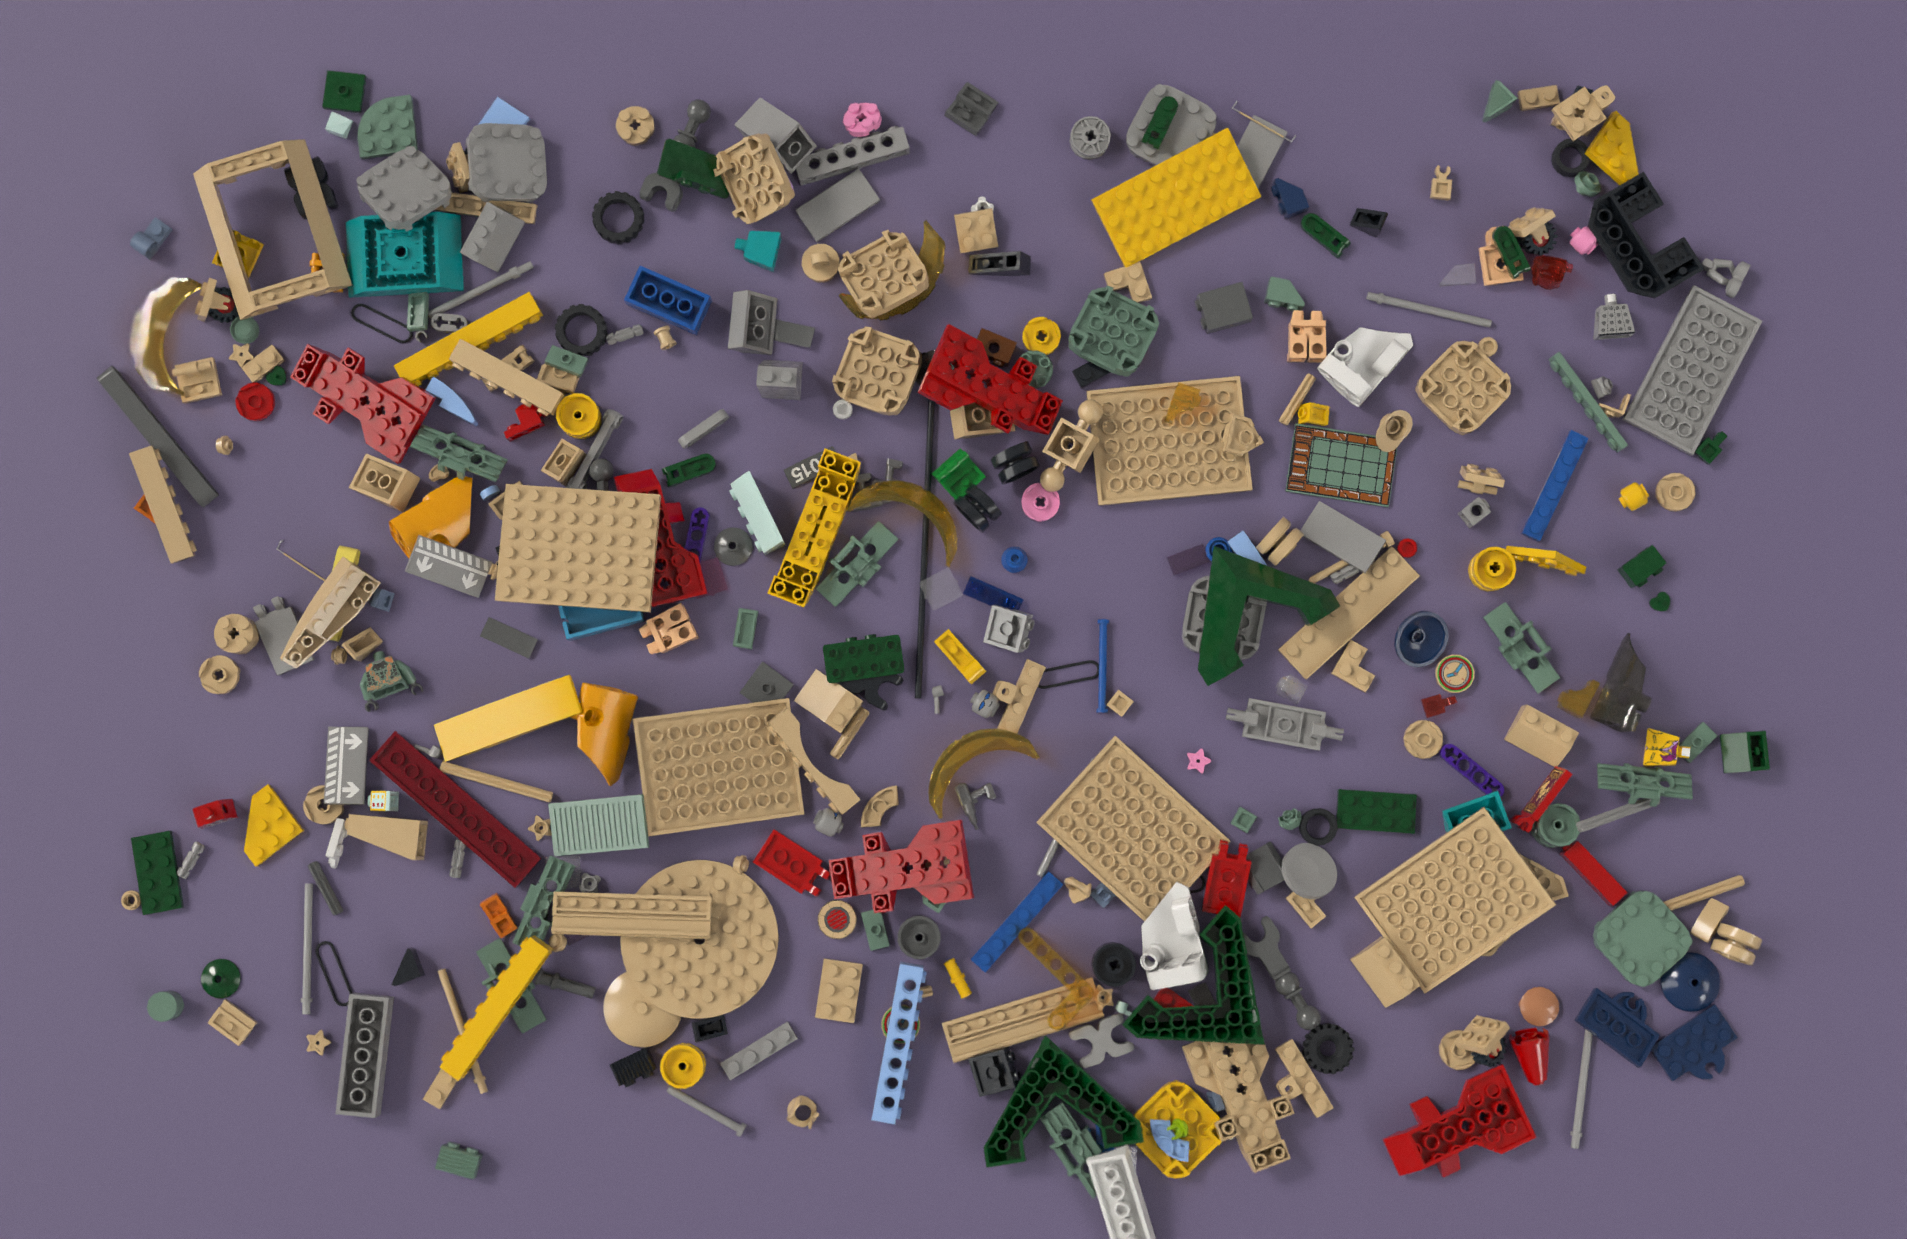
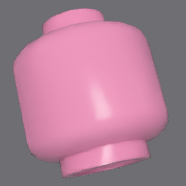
M1587 226L1582 229L1578 227L1570 235L1572 237L1570 245L1580 255H1589L1598 246L1596 237Z

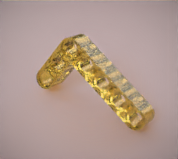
M1023 928L1018 935L1021 944L1071 992L1049 1015L1047 1020L1050 1028L1062 1030L1092 1000L1095 994L1094 988L1035 930ZM1026 932L1033 934L1031 942H1025L1024 935ZM1042 945L1046 946V955L1039 956L1038 948ZM1055 959L1061 961V967L1058 970L1052 968V962ZM1069 973L1075 975V981L1072 984L1066 982V976ZM1083 987H1087L1090 991L1089 996L1086 998H1082L1080 995V990ZM1073 1001L1076 1004V1009L1070 1013L1067 1011L1066 1005L1068 1002ZM1057 1015L1062 1018V1024L1059 1027L1053 1024V1018Z

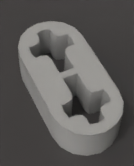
M438 313L431 319L432 327L436 331L444 333L458 331V327L452 325V323H458L459 320L464 323V326H460V329L469 325V323L462 315ZM440 318H442V320L444 322H448V324H441V327H439L436 324V321L438 322L440 321Z

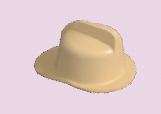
M1397 410L1385 415L1381 419L1376 433V444L1379 449L1385 452L1393 451L1409 434L1413 423L1408 412Z

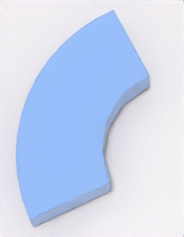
M1150 1119L1151 1132L1157 1145L1170 1157L1188 1162L1189 1141L1180 1138L1172 1140V1137L1175 1136L1173 1130L1167 1131V1127L1171 1125L1170 1120Z

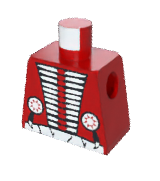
M233 799L216 800L192 808L197 826L201 829L238 818Z

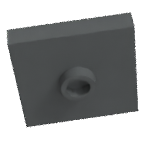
M762 661L739 693L753 703L784 699L794 684Z

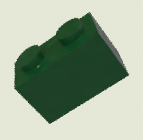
M1651 545L1618 568L1617 571L1630 588L1635 586L1640 588L1648 582L1647 578L1649 576H1656L1664 570L1662 567L1667 563L1657 549Z

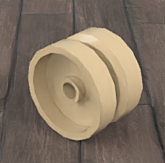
M1284 516L1256 546V549L1262 555L1266 554L1272 547L1274 548L1268 560L1275 566L1292 552L1297 546L1296 543L1304 535L1298 528H1294L1286 535L1285 532L1291 526V522Z
M1720 923L1717 933L1727 941L1714 939L1710 949L1732 961L1753 966L1756 956L1745 948L1759 950L1763 940L1739 928Z

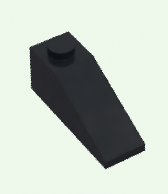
M1022 251L969 255V274L993 276L1030 275L1031 256Z

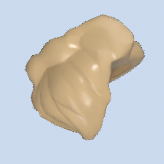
M1073 877L1065 878L1064 883L1069 889V897L1074 904L1090 897L1091 883L1085 885Z

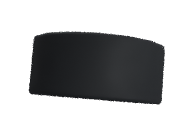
M1571 138L1560 142L1554 149L1551 157L1552 166L1556 172L1562 176L1573 177L1579 172L1584 171L1590 162V158L1584 154L1588 149L1587 145L1579 139L1572 141ZM1573 147L1579 151L1582 157L1579 166L1568 168L1563 165L1560 160V153L1564 148Z
M1322 808L1311 809L1305 812L1299 825V832L1302 838L1314 845H1325L1331 842L1338 830L1337 820L1334 815ZM1315 815L1324 816L1329 822V832L1323 838H1314L1307 831L1308 820Z

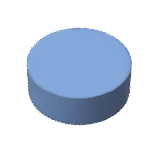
M492 485L484 489L480 495L483 501L497 496L501 491L497 485Z

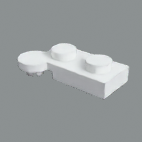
M339 818L336 819L325 855L329 858L328 863H330L331 868L336 869L339 858L343 853V839L348 835L347 830H345V820Z

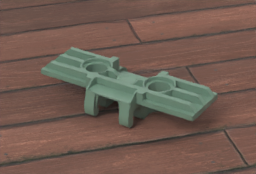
M422 424L410 445L411 448L438 458L439 471L444 472L445 467L455 470L457 478L464 480L465 472L469 471L496 482L508 461L506 458L484 450V444H476L457 436L455 432L445 434ZM442 442L446 444V448L438 449L436 444ZM454 443L459 444V445H461V446H464V447H466V448H468V449H471V450H473V451L470 452V451H468V450H466V449H463L462 447H458V446L454 445ZM480 459H482V462L480 464H474V462H478Z
M879 521L860 541L852 535L850 537L851 540L833 559L829 560L835 568L816 590L835 607L857 584L861 587L867 584V581L881 569V566L877 564L879 560L898 541V538ZM857 545L861 549L858 555L842 568L839 563ZM867 545L875 546L876 552L873 555L865 553ZM842 573H847L850 576V580L846 584H842L838 580L839 575Z
M1506 602L1483 617L1499 639L1501 644L1498 647L1499 651L1513 670L1518 668L1522 671L1537 694L1560 679L1544 656L1552 648L1550 645L1547 646L1532 625V620L1522 625ZM1511 626L1514 628L1515 635L1513 637L1506 636V627ZM1525 629L1541 651L1538 653L1531 650L1523 640L1524 635L1522 631ZM1531 658L1536 659L1538 662L1536 669H1531L1528 666V661Z
M1624 763L1623 766L1597 764L1598 789L1628 792L1630 794L1628 804H1635L1638 798L1651 799L1650 806L1656 807L1660 796L1693 799L1691 774L1663 771L1660 767H1655V769L1629 765V763ZM1660 781H1667L1669 787H1663Z
M550 855L537 885L531 883L525 900L522 903L520 910L525 913L512 943L520 946L526 937L529 938L534 935L544 941L549 927H552V921L547 919V912L553 901L554 892H565L576 867L575 865ZM550 880L557 883V889L554 892L547 889V883ZM533 917L541 919V926L539 928L531 926Z
M501 938L476 951L490 976L481 982L483 986L487 987L488 991L492 986H495L493 980L497 979L500 975L496 969L497 965L504 963L507 969L511 965L509 961L512 957ZM532 981L521 996L526 999V1006L518 1008L515 1004L510 1011L522 1034L547 1020L531 991L535 988Z
M1061 1103L1040 1117L1055 1141L1049 1147L1056 1152L1067 1169L1068 1176L1077 1174L1093 1199L1097 1196L1091 1174L1084 1171L1083 1165L1087 1162L1088 1157L1100 1154L1103 1151V1147L1101 1144L1097 1145L1091 1136L1090 1127L1087 1125L1081 1130L1064 1103ZM1068 1128L1072 1131V1136L1068 1138L1062 1137L1061 1131ZM1065 1143L1079 1163L1077 1166L1074 1167L1062 1149V1144Z

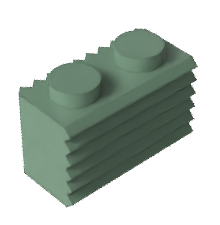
M455 1142L443 1144L435 1169L475 1179L483 1154L478 1153L479 1150L473 1147H467V1149L460 1148V1144Z

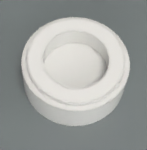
M843 399L838 400L833 406L834 415L841 420L849 418L852 414V405Z

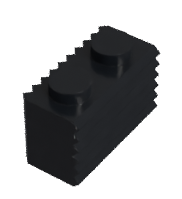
M648 1047L610 1064L618 1085H624L625 1088L635 1084L636 1078L642 1076L645 1079L654 1075L653 1070L657 1069Z

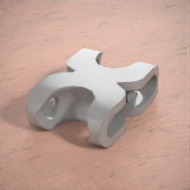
M1118 1013L1102 1018L1099 1021L1098 1030L1092 1025L1086 1024L1068 1033L1072 1040L1086 1038L1092 1043L1090 1054L1082 1057L1079 1061L1081 1068H1088L1102 1063L1105 1058V1052H1108L1112 1057H1119L1134 1050L1135 1047L1132 1042L1117 1043L1111 1038L1112 1029L1124 1021L1123 1014Z

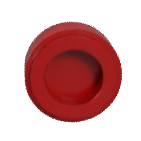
M1405 538L1398 543L1397 552L1403 558H1410L1416 554L1417 544L1414 540Z

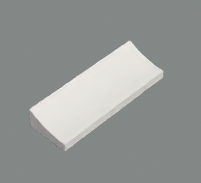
M1128 1145L1107 1153L1088 1157L1087 1164L1110 1239H1156Z

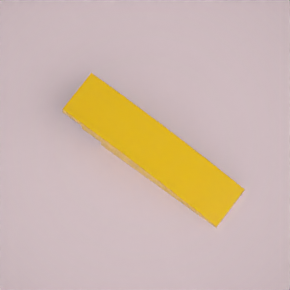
M567 675L434 724V728L444 760L447 762L485 748L493 747L582 713V709L572 677Z

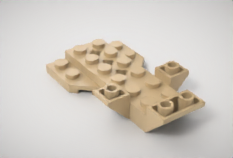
M1194 1041L1182 1046L1195 1084L1221 1095L1227 1116L1214 1122L1221 1142L1236 1136L1241 1153L1253 1173L1291 1159L1286 1144L1281 1139L1275 1120L1294 1114L1288 1094L1267 1100L1260 1083V1077L1269 1058L1266 1046ZM1225 1046L1230 1049L1229 1056L1223 1055L1222 1051L1225 1050ZM1232 1065L1237 1067L1236 1075L1230 1073ZM1239 1084L1240 1086H1244L1243 1094L1237 1092Z

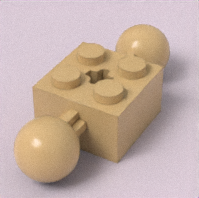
M1086 400L1080 404L1078 409L1080 420L1077 425L1063 418L1058 422L1042 451L1056 460L1054 466L1045 469L1040 476L1041 486L1046 491L1056 492L1063 487L1065 482L1063 471L1066 466L1079 473L1083 470L1099 441L1096 436L1087 432L1089 425L1097 423L1103 415V409L1099 402Z

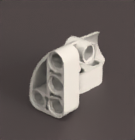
M1360 327L1346 339L1338 341L1317 369L1342 396L1353 405L1360 407L1383 378H1386L1413 347L1411 334L1383 332ZM1345 348L1348 353L1344 355L1339 354L1337 349Z
M1176 882L1141 926L1143 955L1140 959V964L1146 970L1151 990L1203 980L1209 972L1198 934L1200 932L1199 922L1189 887ZM1147 956H1152L1155 962L1150 961Z

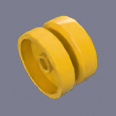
M573 393L566 396L560 401L556 409L558 425L568 436L575 439L592 437L598 432L602 424V414L597 404L589 396L581 393Z
M1488 547L1475 554L1471 559L1468 567L1469 578L1473 585L1480 590L1487 592L1497 591L1510 584L1514 579L1516 562L1511 553L1504 548Z
M680 1043L671 1047L664 1054L661 1060L660 1071L667 1084L674 1088L685 1089L693 1086L702 1078L706 1071V1059L699 1047L691 1043ZM683 1062L686 1064L685 1070H683L682 1066L679 1065L680 1063Z

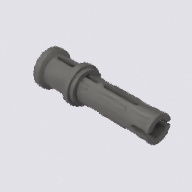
M540 968L534 983L535 985L542 984L548 986L551 990H556V988L590 999L593 998L596 987L561 977L557 972L553 974L544 971L543 968Z

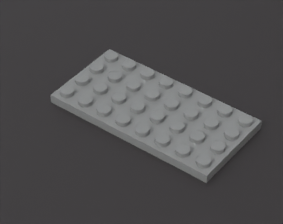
M1693 285L1623 420L1692 456L1753 341L1762 320Z

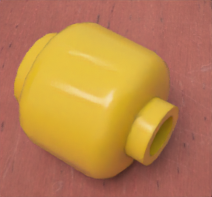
M1633 482L1620 490L1622 497L1618 499L1623 508L1628 507L1629 510L1635 511L1647 504L1649 495L1643 484L1639 485L1637 482Z

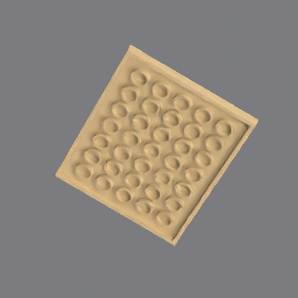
M1240 376L1086 392L1087 400L1099 402L1103 409L1101 419L1095 424H1090L1091 434L1099 439L1093 450L1098 506L1253 490L1249 453L1239 457L1222 451L1224 444L1222 443V438L1231 414L1244 416Z
M506 484L495 601L651 612L661 495Z
M789 698L634 718L633 724L648 836L803 815L804 807L798 766L792 760L794 757L790 751L786 752L781 747L780 743L782 741L778 736L774 737L768 730L770 726L767 723L783 709L788 708L791 711Z
M1116 736L1105 745L1036 822L1144 922L1176 882L1190 887L1210 865L1212 853L1218 854L1220 840H1226L1228 844L1231 842Z
M1485 807L1354 897L1416 978L1424 993H1427L1556 905Z

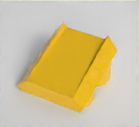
M233 230L249 279L264 244ZM217 250L212 263L223 268Z

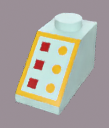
M371 791V795L368 796L370 811H398L399 792Z

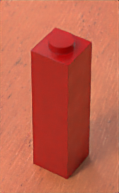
M1574 841L1569 845L1561 847L1563 851L1559 853L1560 856L1608 906H1614L1627 893L1579 841Z

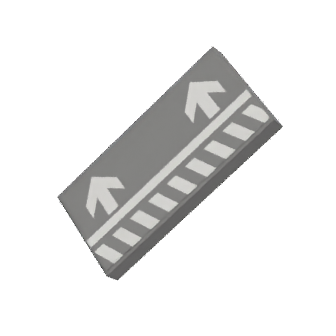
M418 535L405 572L479 598L492 561Z
M328 727L324 789L325 805H365L368 727Z

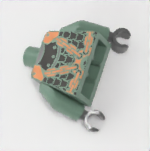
M383 651L373 654L374 662L366 665V672L363 674L360 683L364 700H367L365 704L367 712H371L370 704L374 705L375 711L378 710L379 704L375 700L409 688L408 684L412 686L411 693L413 695H417L414 692L415 686H419L423 692V686L416 683L417 679L410 667L400 660H394L392 656L386 657Z

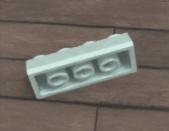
M750 471L746 472L730 484L732 489L729 492L733 500L738 499L740 503L738 510L742 518L746 517L749 522L746 527L750 535L755 534L758 540L754 542L758 551H763L767 555L786 546Z

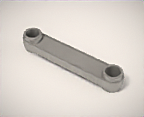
M611 409L605 412L602 419L604 424L576 476L571 477L566 488H587L586 481L590 475V465L600 457L614 428L618 429L622 423L623 415Z

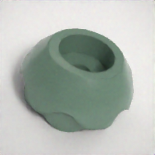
M1295 808L1284 811L1282 816L1278 818L1279 825L1287 830L1297 828L1302 820L1301 812H1298Z

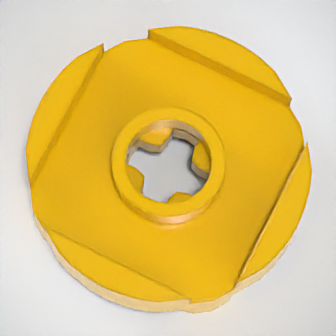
M1046 317L1031 319L1022 333L1023 344L1028 351L1037 350L1046 355L1051 354L1058 348L1061 339L1058 325ZM1038 332L1047 335L1044 341L1036 338L1039 334Z

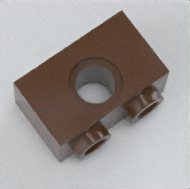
M981 328L977 339L983 343L988 359L992 360V363L998 367H1008L1017 347V342ZM996 345L999 347V351L991 353L989 347Z

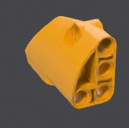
M465 476L464 480L457 477L428 493L422 502L389 521L390 533L408 559L411 556L418 535L456 548L470 534L471 477Z
M582 682L578 696L582 713L571 716L572 719L578 721L577 747L595 764L608 785L612 786L620 779L630 743L628 731L638 696L617 688Z

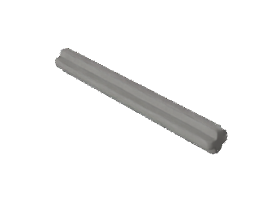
M1643 798L1637 800L1635 804H1626L1576 823L1577 830L1584 832L1652 807L1650 806L1651 799Z

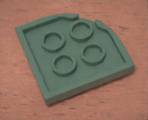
M411 95L382 99L373 104L364 113L358 127V145L361 159L392 156L408 146H413L418 150Z

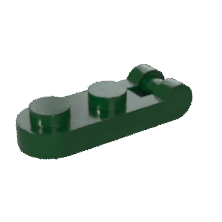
M1167 96L1161 99L1141 140L1142 143H1149L1153 145V148L1159 150L1178 109V102L1175 98ZM1152 132L1159 135L1157 139L1151 136Z
M1308 213L1302 218V230L1330 251L1334 257L1340 258L1344 248H1348L1351 244L1345 236L1318 215ZM1334 239L1339 242L1337 246L1332 244Z
M1499 226L1494 229L1492 239L1511 278L1515 279L1519 277L1520 273L1530 271V265L1512 230L1507 226ZM1519 261L1520 265L1515 267L1513 263Z
M706 453L662 468V473L667 478V487H674L680 483L713 472L716 468V460L712 455ZM678 470L680 476L674 478L673 472Z

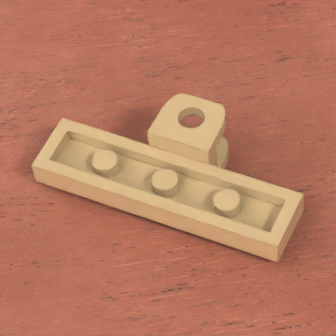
M1027 659L1016 685L1005 681H997L992 694L998 700L1007 703V706L996 731L1016 738L1045 671V666Z
M1293 1039L1275 1048V1051L1289 1072L1287 1076L1276 1083V1088L1281 1096L1288 1094L1289 1100L1302 1094L1316 1118L1333 1109L1334 1107ZM1289 1085L1290 1089L1286 1092L1285 1088Z

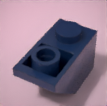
M1279 178L1274 179L1271 191L1273 196L1278 199L1280 214L1284 215L1285 219L1307 212L1309 205L1303 189Z

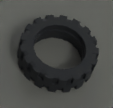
M614 191V193H607L605 197L599 198V202L594 205V212H592L593 225L596 231L604 240L610 243L622 244L623 242H631V239L638 237V233L642 231L645 222L644 212L640 203L627 192L620 193V191ZM615 203L628 205L634 213V221L631 227L620 233L608 230L603 223L605 210Z
M571 305L569 309L562 311L561 316L559 315L557 318V324H555V336L562 348L583 357L586 355L591 356L594 352H598L600 347L604 346L606 342L605 339L608 332L605 319L597 309L590 305ZM576 316H589L597 325L596 337L587 345L578 346L572 344L566 337L567 324Z

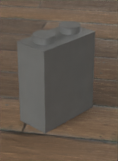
M1243 282L1199 293L1196 297L1197 300L1194 301L1197 312L1200 311L1202 316L1200 319L1202 330L1205 329L1207 334L1246 324L1253 319Z

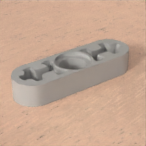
M724 409L717 411L680 437L678 442L683 449L690 447L727 421L729 418L728 414Z

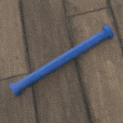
M1098 619L1099 695L1096 713H1108V709H1106L1107 624H1109V620Z

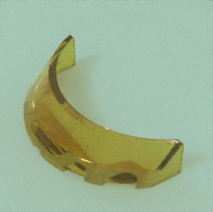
M927 220L923 222L924 238L918 257L925 265L929 277L928 289L875 318H869L867 314H864L851 295L839 294L838 296L845 306L857 318L888 320L891 316L903 315L917 307L936 287L935 283L944 269V249L946 247L944 240Z
M173 277L168 279L167 283L158 290L151 292L147 296V302L143 308L138 310L132 325L130 351L131 355L134 356L136 371L151 388L156 391L184 396L185 392L176 386L166 369L163 352L164 338L168 324L177 308L191 294L201 289L202 284L191 278Z
M883 481L872 484L855 494L846 510L849 513L853 509L869 502L891 500L908 504L925 514L936 526L942 537L946 551V563L944 566L950 567L957 552V533L949 511L933 493L910 482Z
M983 729L963 735L960 740H955L938 758L929 782V803L939 819L943 818L942 805L946 788L953 775L962 765L975 756L995 750L1016 751L1037 760L1040 757L1031 742L1025 737L1007 730Z

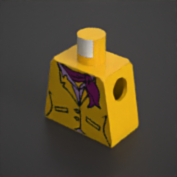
M1650 728L1647 729L1644 767L1675 766L1677 757L1689 759L1690 747L1679 746L1678 736Z

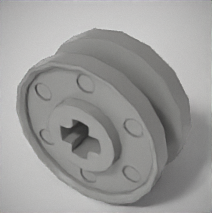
M1087 116L1074 124L1069 142L1071 149L1077 156L1082 159L1092 160L1099 158L1105 153L1110 143L1111 134L1109 127L1103 120L1098 117ZM1088 135L1093 136L1092 141L1087 140Z

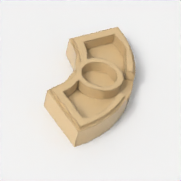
M897 785L882 789L869 800L862 813L861 827L881 826V819L884 813L889 808L899 805Z

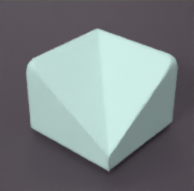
M331 112L325 129L328 133L346 139L353 121L335 112Z

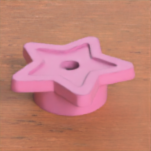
M1202 748L1197 753H1187L1190 760L1187 769H1197L1203 774L1204 766L1209 764L1211 759L1204 756Z

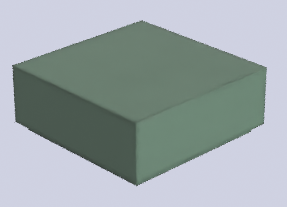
M1239 807L1230 824L1248 833L1257 816Z

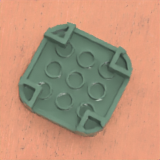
M1106 286L1092 290L1071 328L1068 338L1069 349L1079 357L1113 374L1128 377L1140 366L1159 326L1158 317L1154 312V308L1149 304L1146 307L1113 291L1114 287Z
M1642 890L1633 891L1628 894L1624 901L1603 920L1596 923L1594 926L1593 943L1624 977L1623 979L1631 984L1645 987L1656 982L1687 953L1692 944V939L1687 928L1658 896L1649 891Z

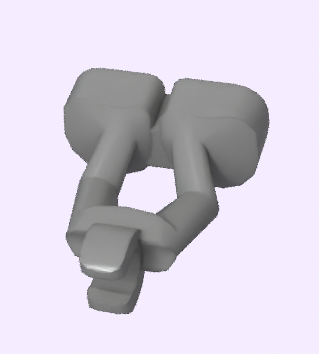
M1716 258L1713 261L1704 259L1701 263L1704 271H1707L1706 276L1719 284L1725 285L1726 296L1731 298L1736 296L1750 268V264L1744 261L1740 262L1735 268L1733 261ZM1717 267H1729L1732 278L1729 280L1716 271Z

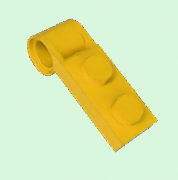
M949 629L934 641L971 685L986 672Z

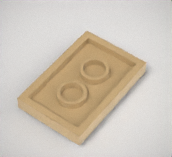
M824 958L815 1018L854 1023L863 964Z

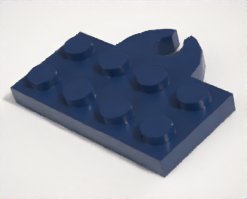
M1594 988L1574 1021L1637 1068L1641 1067L1660 1034L1645 1024L1647 1008L1642 998L1635 1001V1008L1632 1009L1629 1007L1628 1001L1634 997L1635 993L1621 992L1610 998L1598 988Z
M1712 1004L1658 1040L1651 1052L1671 1081L1676 1080L1688 1071L1692 1076L1699 1079H1712V1074L1707 1073L1705 1070L1706 1064L1712 1062L1715 1072L1720 1074L1725 1065V1055L1722 1048L1738 1037L1717 1006Z

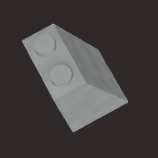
M759 98L734 124L743 137L758 133L768 134L783 168L790 174L817 147L799 122L762 98Z
M763 360L758 365L757 388L761 397L800 400L803 362Z

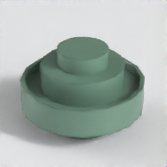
M1581 171L1575 176L1576 190L1579 194L1595 197L1601 191L1599 179L1594 174Z
M237 317L230 326L232 337L242 344L254 342L260 332L257 321L252 317L240 320Z

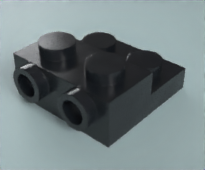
M1009 1047L968 1059L979 1097L1016 1088L1022 1078L1020 1071L1015 1069V1053L1012 1050L1010 1051Z

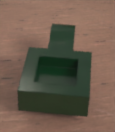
M1721 431L1712 440L1707 437L1697 447L1695 454L1709 465L1721 453L1722 449L1719 445L1727 438V435Z

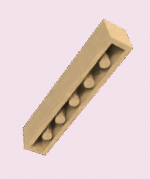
M462 339L459 340L449 358L453 362L452 366L462 372L466 369L470 372L469 375L477 380L483 378L487 381L486 384L494 389L498 387L503 389L505 395L514 398V396L520 398L522 404L531 407V405L537 407V411L545 416H548V414L555 416L560 401L565 398L562 392Z
M149 446L129 453L170 563L174 564L194 557V552L197 549L194 541H190L187 533H190L187 523L182 522L180 515H183L181 506L174 501L173 497L176 496L173 486L168 485L167 478H169L166 467L162 468L159 460H162L159 449Z

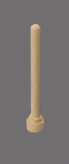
M1388 531L1380 534V537L1386 540L1382 548H1389L1395 544ZM1341 560L1311 576L1309 582L1317 583L1349 564Z

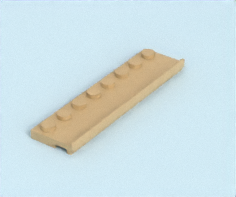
M1391 546L1371 564L1366 574H1360L1335 597L1340 604L1339 608L1310 626L1304 625L1278 651L1305 680L1308 679L1420 575Z
M554 892L551 931L552 934L710 939L712 897Z
M1093 977L943 1022L942 1026L953 1063L1103 1018V1011H1099L1097 1003L1090 999L1096 993Z

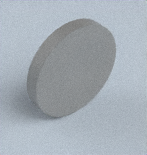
M1301 843L1291 848L1283 858V878L1288 887L1297 895L1306 899H1319L1327 895L1334 888L1337 881L1336 865L1332 857L1323 848L1311 843Z

